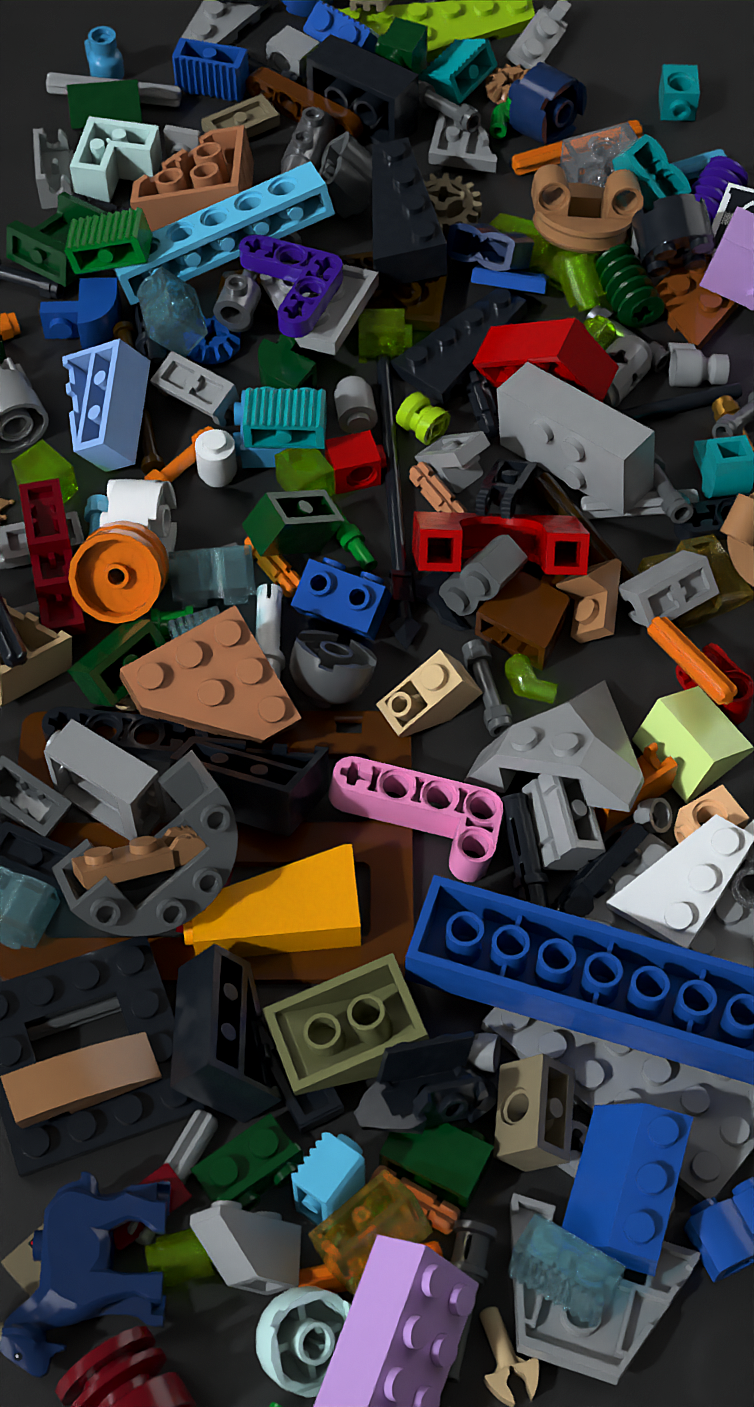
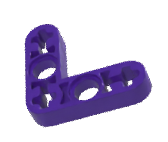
M250 235L240 241V263L245 269L294 282V285L277 311L279 331L283 335L292 338H299L309 334L342 284V259L329 252L264 235ZM287 260L300 261L297 264L291 265L282 263ZM309 292L320 294L317 297L311 298L302 296V294Z

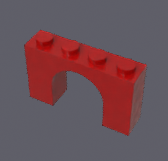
M414 511L412 553L418 571L461 572V559L470 558L474 553L481 551L495 537L509 535L528 556L527 561L537 563L545 574L587 575L590 533L576 516L514 514L511 519H505L501 517V514L492 513L480 516L476 513Z

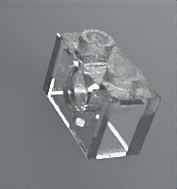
M626 122L564 139L562 142L560 167L565 171L569 183H585L604 188L607 178L615 171L612 160L638 137L629 123Z

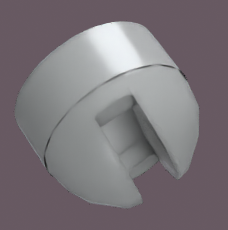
M648 798L637 805L633 819L648 833H664L671 826L672 810L664 798Z
M477 1033L467 1061L474 1068L481 1071L496 1072L501 1056V1035Z

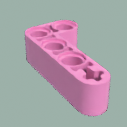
M354 756L342 758L336 763L329 787L331 804L343 812L453 838L449 856V868L452 874L464 882H475L485 876L496 849L503 814L502 800L494 791ZM386 792L397 793L401 798H393L388 796ZM429 803H438L441 804L444 808L437 809L435 807H432ZM472 813H480L487 819H479ZM464 851H473L480 858H472L464 853Z

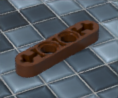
M259 67L246 79V88L252 97L263 94L278 113L298 123L302 117V112L306 108L317 107L326 111L335 122V138L348 131L357 140L364 132L363 123L354 112L266 67Z

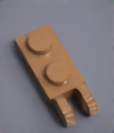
M181 825L180 828L177 826L168 828L162 838L156 839L153 836H142L132 839L129 845L114 849L106 846L94 847L86 850L84 856L71 858L74 875L82 886L88 890L105 876L113 883H118L186 865L205 849L207 845L191 827L189 828L187 825L183 827Z

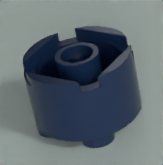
M538 62L521 80H515L509 88L508 97L511 100L509 126L543 145L569 139L577 129L576 126L572 125L577 114L583 116L586 109V86L576 78L544 62Z

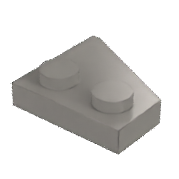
M439 112L429 150V164L496 173L497 157L496 154L492 155L489 138L481 124L476 131L472 133L465 132L455 126L452 118Z

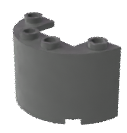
M193 750L189 751L157 778L160 785L183 811L153 837L156 839L162 838L168 828L176 826L180 828L181 825L183 827L187 825L197 833V836L205 842L207 847L186 865L175 867V869L118 883H113L105 876L91 889L87 890L74 875L71 858L84 856L86 850L95 847L88 839H85L53 866L52 870L70 910L87 924L99 930L121 936H148L166 932L185 924L200 914L213 902L226 884L237 853L238 834L235 815L226 795Z

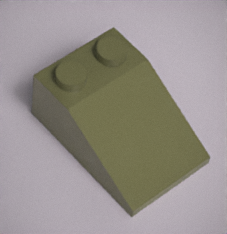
M393 953L262 1009L295 1095L377 1077L385 1048L392 1047L400 1042L413 1043L429 1039Z

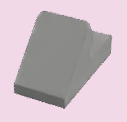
M483 431L443 435L414 457L418 463H427L434 471L432 475H437L452 492L460 493L483 475V470L478 462L480 459L479 453L490 446V443Z

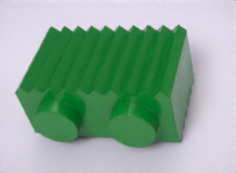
M137 207L136 210L131 208L129 210L123 209L121 213L115 211L114 214L110 212L107 215L101 213L100 216L94 214L93 217L87 216L85 219L82 217L78 220L73 218L70 223L64 251L75 275L148 263L153 236L141 208Z

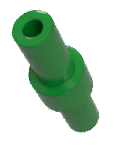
M335 504L345 520L336 531V539L346 552L352 553L364 572L374 570L378 562L364 544V535L356 524H350L338 505Z

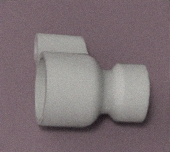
M668 343L667 352L670 353L669 383L671 386L698 387L704 380H708L710 384L726 385L730 367L728 354H712L710 357H705L703 352L696 349L692 343Z

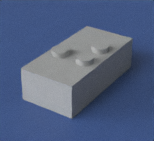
M529 362L525 363L497 388L500 445L530 462H537L538 467L561 479L569 487L578 489L588 496H593L595 500L604 502L609 508L623 516L653 488L655 431Z

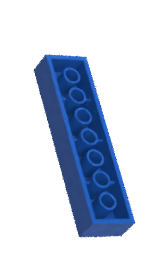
M437 875L433 876L405 957V980L754 1085V968Z

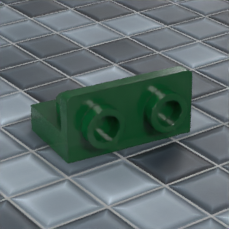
M270 1113L190 1170L192 1176L211 1203L216 1201H234L242 1205V1210L250 1212L260 1203V1196L275 1185L277 1188H282L292 1182L291 1173L298 1172L297 1165L304 1164V1155L300 1145L297 1142L292 1143Z

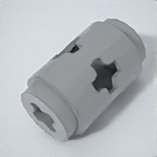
M626 335L618 338L605 350L619 366L602 402L613 409L622 402L651 367L653 357L650 347L637 336Z

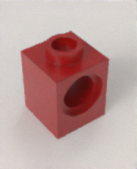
M371 430L325 440V465L335 495L381 485V468L387 466L386 456L382 444H375Z

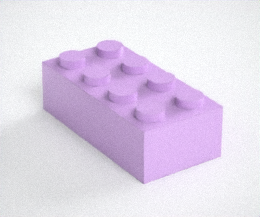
M377 1234L313 1407H439L440 1396L450 1367L456 1359L458 1344L467 1317L475 1304V1294L479 1283L426 1245Z

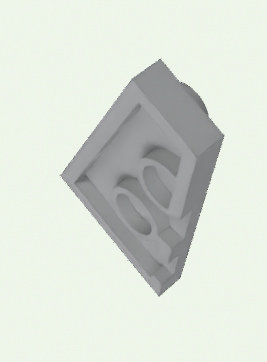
M203 0L181 38L230 45L238 38V31L247 24L253 26L260 20L261 12L267 7L273 9L280 3V0H268L267 4L261 7L251 4L220 3L217 0Z

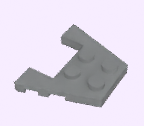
M513 1193L510 1204L517 1352L617 1385L696 1268L700 1252L663 1241L655 1277L647 1275L645 1284L640 1285L545 1254L543 1251L556 1206Z

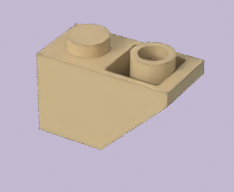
M440 649L376 705L396 734L402 738L452 720L483 692L461 662Z

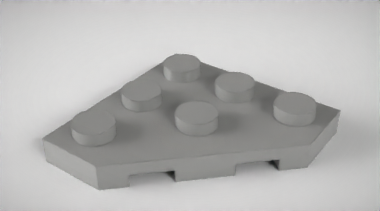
M287 260L282 263L291 265L297 264L300 261ZM343 264L342 284L313 330L303 337L295 338L298 345L303 348L336 355L378 287V272ZM260 274V282L278 311L279 306L294 285V282ZM314 292L302 294V296L310 298L320 295Z

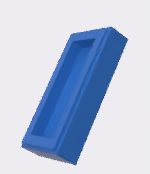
M481 264L476 265L472 269L471 283L541 294L547 291L549 277L546 274L520 270L494 271Z

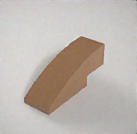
M146 1032L87 1046L0 1076L15 1122L21 1129L67 1111L73 1114L162 1078Z

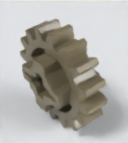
M444 173L442 179H437L434 174H429V181H424L443 235L448 236L449 228L452 224L478 223V218H481L482 203L480 202V192H474V184L470 182L463 185L462 176L450 180L448 173Z

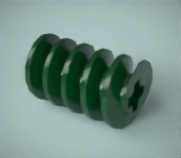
M626 244L613 246L597 259L593 274L621 325L626 328L636 329L645 327L660 318L664 312L665 303L659 297L658 290L653 287L651 278L647 276L645 268L641 266V262L631 246Z

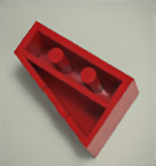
M576 318L491 326L472 362L475 368L497 388L525 363L529 362L600 402H603L619 369L616 362L586 330L585 325Z

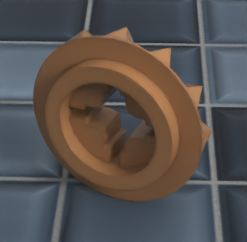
M507 63L503 69L497 67L486 78L485 91L487 96L497 104L506 102L512 83L517 79L521 80L530 69L523 70L521 64L516 67H510Z

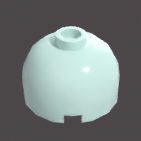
M316 1286L290 1288L275 1297L263 1311L256 1329V1353L263 1370L285 1390L307 1398L318 1396L351 1305L347 1301L342 1300L337 1294Z

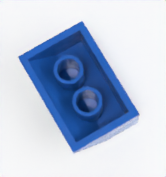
M646 1103L595 1105L557 1248L655 1277L693 1116Z

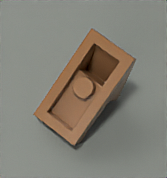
M615 558L589 566L587 575H571L556 584L559 590L575 600L570 637L579 643L614 634L621 561Z

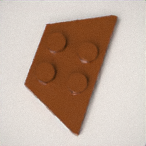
M709 255L705 257L706 264L701 268L685 270L682 267L671 270L655 287L658 290L659 297L665 303L663 315L666 316L669 326L675 333L680 331L688 343L694 344L696 349L699 350L703 348L740 305L699 286L712 258Z

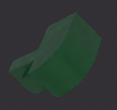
M283 334L279 336L276 344L264 338L258 349L261 387L267 386L274 387L275 389L291 388L292 390L303 387L317 389L316 362L306 358L312 350L300 347L295 338L287 337Z

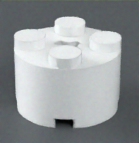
M110 479L107 485L108 512L101 513L100 527L106 523L122 520L139 523L157 535L165 546L168 559H170L174 551L177 533V522H171L170 509L177 508L174 489L170 481Z

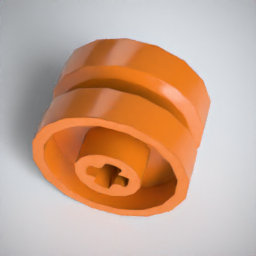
M122 520L106 523L87 537L71 560L68 580L72 596L83 611L99 621L119 624L134 621L150 610L167 583L170 564L166 548L154 532L139 523Z

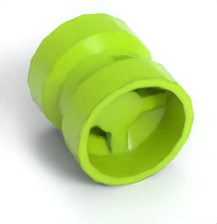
M415 392L408 396L399 407L396 414V422L407 431L413 430L416 438L429 446L444 435L449 426L451 416L441 407H433L430 399L424 394Z

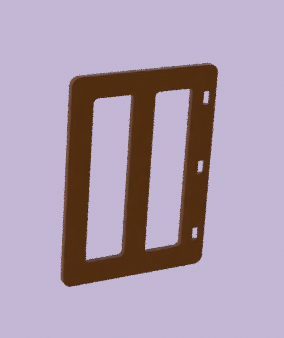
M48 711L34 712L28 715L22 723L18 765L55 790L44 754L47 742L42 730V719ZM112 711L141 715L139 711ZM298 711L302 719L294 728L260 747L246 743V748L273 750L274 743L288 744L289 752L313 754L315 746L329 747V759H342L354 756L412 770L411 735L399 737L381 711ZM62 723L60 729H55V731H62L68 723ZM336 724H362V733H336ZM102 726L96 729V734L106 740L112 738L117 732L116 729L110 726ZM143 731L137 735L135 740L139 744L150 745L158 740L159 735L154 731ZM167 733V746H170L172 734ZM208 733L209 738H221V739H233V740H238V739L226 737V736L219 735V734H218V735H214V734ZM386 792L388 796L401 798L397 793ZM371 818L365 822H302L290 837L236 822L238 843L233 867H283L340 845L352 844L354 867H365L370 871V933L365 937H361V946L241 957L250 962L255 984H321L391 953L394 954L405 980V957L414 934L412 828ZM11 821L12 824L21 827L20 825H18V824H16L15 822ZM60 822L48 837V839L75 849L85 839H88L95 847L106 846L111 849L127 846L130 840L102 823ZM159 823L149 836H155L169 823ZM6 874L0 924V977L3 981L131 938L48 937L46 935L50 892ZM148 938L162 983L177 984L178 968L196 956L194 945H185L184 938Z

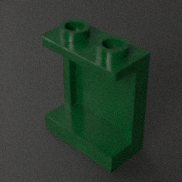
M63 192L58 195L56 214L34 228L18 220L7 225L6 258L66 287L84 275H75L64 251L71 220L73 218L78 220L80 217L85 219L87 216L93 217L94 214L100 216L101 213L107 215L108 212Z

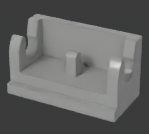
M43 128L33 129L35 175L41 208H57L59 194L66 192L72 195L74 193L70 164L74 156L73 150H69L67 135L63 130H58L59 142L51 144L47 142V136Z
M173 351L170 352L150 379V383L157 388L159 393L165 396L172 395L211 416L213 421L222 427L226 425L224 414L227 408L234 412V402H241L235 384Z
M686 550L676 553L620 584L618 591L619 597L629 601L635 609L629 612L628 616L634 622L647 628L652 624L651 620L656 616L660 618L667 617L671 621L720 593L707 556Z

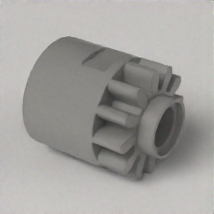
M8 357L0 364V453H13L27 448L38 441L47 429L49 418L21 365H14L12 359Z

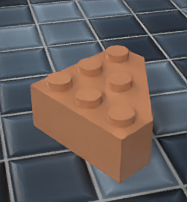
M244 125L206 132L199 137L200 145L190 152L181 149L161 163L162 171L151 178L143 175L133 182L130 200L131 208L136 210L139 207L143 210L151 232L252 188L254 159Z
M236 605L120 668V679L140 714L151 718L164 719L214 735L219 734L238 740H245L246 743L259 747L294 728L302 719Z

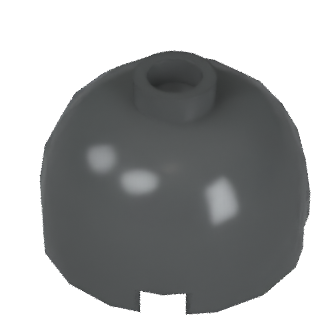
M319 630L302 631L299 633L298 638L296 637L291 652L289 666L291 679L300 692L307 696V700L317 707L330 708L332 705L352 702L366 691L372 680L377 658L371 650L354 640H351L349 647L337 643L338 634Z

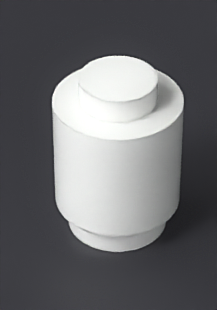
M213 429L203 432L195 441L198 474L209 486L223 487L232 481L237 472L234 439L223 430Z

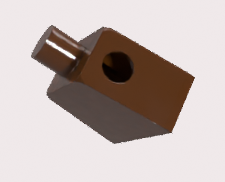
M525 572L517 573L496 596L487 600L477 610L475 635L543 671L568 618L570 598L556 587L558 582L565 579L564 575L544 574L538 580Z

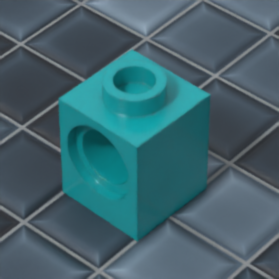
M663 64L658 91L660 120L695 121L700 96L698 65Z

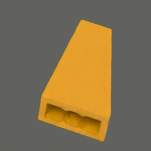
M352 844L340 845L222 888L221 892L207 908L183 924L185 945H194L195 955L197 956L215 943L239 957L361 946V924Z

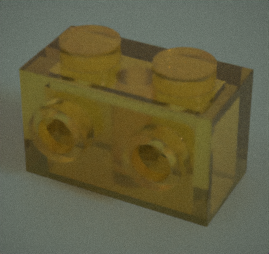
M384 1169L313 1229L308 1236L328 1271L355 1296L377 1234L420 1244L433 1230L415 1194L388 1170Z

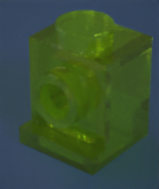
M363 309L359 316V363H367V357H377L383 353L390 355V357H397L404 352V348L412 347V324H405L404 309Z

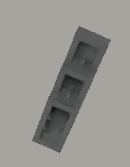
M2 755L0 757V814L21 827L48 838L74 806L73 803Z

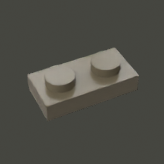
M260 94L201 119L202 130L206 133L210 130L244 125L247 137L251 138L279 126L280 114L264 95Z

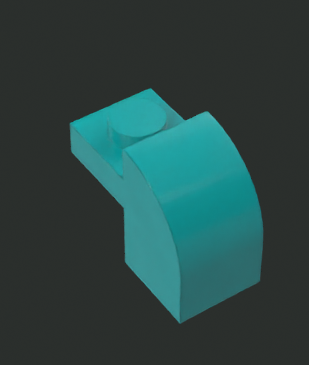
M746 435L694 441L693 455L703 477L701 490L706 498L736 496L738 493L745 495L751 492L754 484V452Z

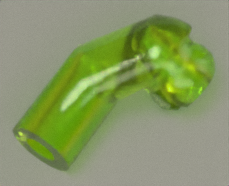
M517 653L506 661L505 675L516 695L554 704L558 684L537 679L530 659L526 655Z

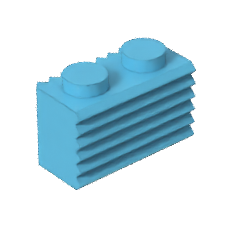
M325 1132L321 1133L322 1140L315 1141L316 1148L309 1149L310 1156L303 1157L304 1164L297 1165L298 1172L291 1173L296 1211L331 1235L353 1206V1197L357 1193L364 1191L366 1185L364 1174L365 1159L362 1156L363 1150L352 1139L343 1134H339L336 1138L331 1133Z

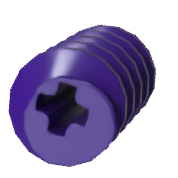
M719 155L712 157L705 166L704 171L700 173L689 194H694L698 202H700L701 197L705 200L711 226L728 183L747 187L749 182L748 174L738 162Z

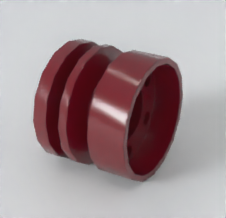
M137 1326L123 1331L91 1350L66 1372L55 1388V1392L62 1404L71 1407L197 1406L177 1372H167L155 1377L163 1368L167 1358L161 1348H153L156 1341L147 1326Z

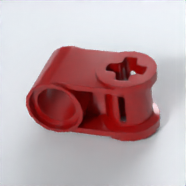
M713 643L707 644L703 647L702 653L738 689V693L734 696L737 699L733 698V702L728 705H718L708 694L707 696L734 725H738L744 722L749 715L754 694V681L727 656L721 647ZM679 665L676 666L675 674L684 690L699 686Z

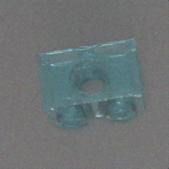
M162 266L152 276L144 279L137 291L148 337L185 358L208 334L195 288Z

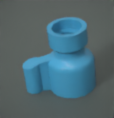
M107 26L93 28L88 34V39L84 42L90 75L92 77L122 80L124 77L123 57L120 50L116 48L117 39L115 31Z

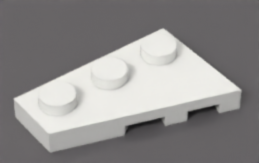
M716 814L606 902V907L662 941L689 949L753 847L754 835Z

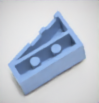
M121 339L63 356V366L69 370L70 382L66 384V393L72 397L73 411L69 413L74 452L105 472L134 465L151 361Z

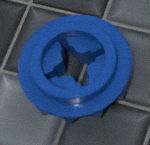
M201 314L197 322L188 321L187 329L181 331V346L184 353L195 362L218 364L229 360L238 352L241 346L240 332H233L227 329L216 319L215 315L212 318L206 319ZM215 332L216 336L207 345L205 338L210 333Z

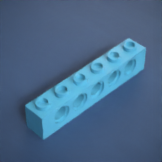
M310 161L153 231L148 263L113 269L130 305L240 257L239 244L247 236L257 234L280 239L334 215L335 212L326 183Z

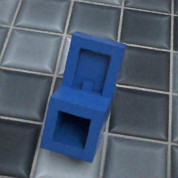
M80 278L78 301L40 302V318L45 339L80 338L82 349L92 348L109 341L114 336V325L121 321L122 303L118 278Z

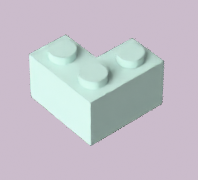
M89 116L70 164L74 193L87 196L88 201H90V198L110 203L119 179L136 181L143 175H147L150 178L156 175L163 159L159 126Z

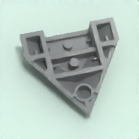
M605 680L557 707L512 725L479 753L464 780L466 784L487 788L494 792L506 793L518 770L582 779L587 806L630 812L644 784L643 773Z

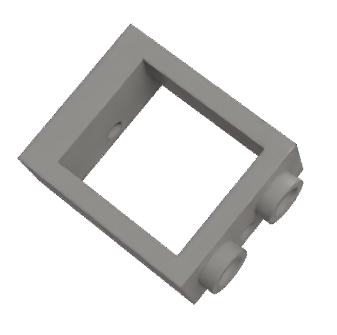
M73 719L69 721L62 731H56L49 738L44 754L54 789L71 801L75 807L130 841L137 837L149 836L165 817L166 809L161 785L157 780L159 778L157 770Z

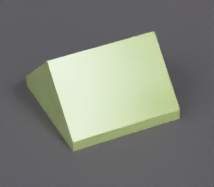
M699 686L659 698L632 738L633 743L642 753L645 747L655 742L658 745L656 754L661 763L669 756L677 762L678 767L671 786L686 804L754 751L753 745Z

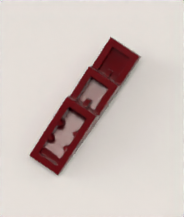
M59 478L19 484L41 624L57 634L61 630L71 636L85 634L86 628L83 611L72 596L68 580L73 554Z

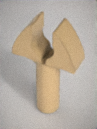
M494 1306L487 1307L480 1312L479 1316L497 1361L495 1373L485 1375L484 1383L501 1402L509 1407H514L515 1400L507 1386L511 1370L515 1376L523 1379L529 1399L532 1401L539 1378L538 1359L532 1358L525 1361L516 1356L498 1308Z

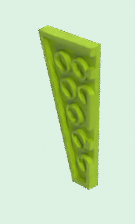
M532 0L416 2L412 4L388 5L383 12L376 11V6L370 11H363V7L357 11L350 10V7L338 9L356 21L370 27L379 35L386 33L395 17L428 26L427 62L435 60V58H438V55H442V51H446V47H450V43H454V39H485L493 37L499 40L521 33L535 15Z

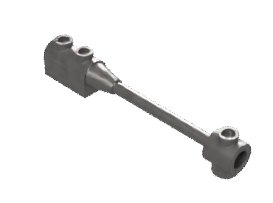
M309 107L302 112V117L295 132L292 134L291 141L281 160V174L310 161L316 170L320 171L323 152L328 143L335 139V122L330 114L317 107ZM244 268L242 275H230L225 280L224 287L214 306L213 312L216 319L230 331L244 332L253 326V313L261 298V289L255 282L259 274L257 272Z

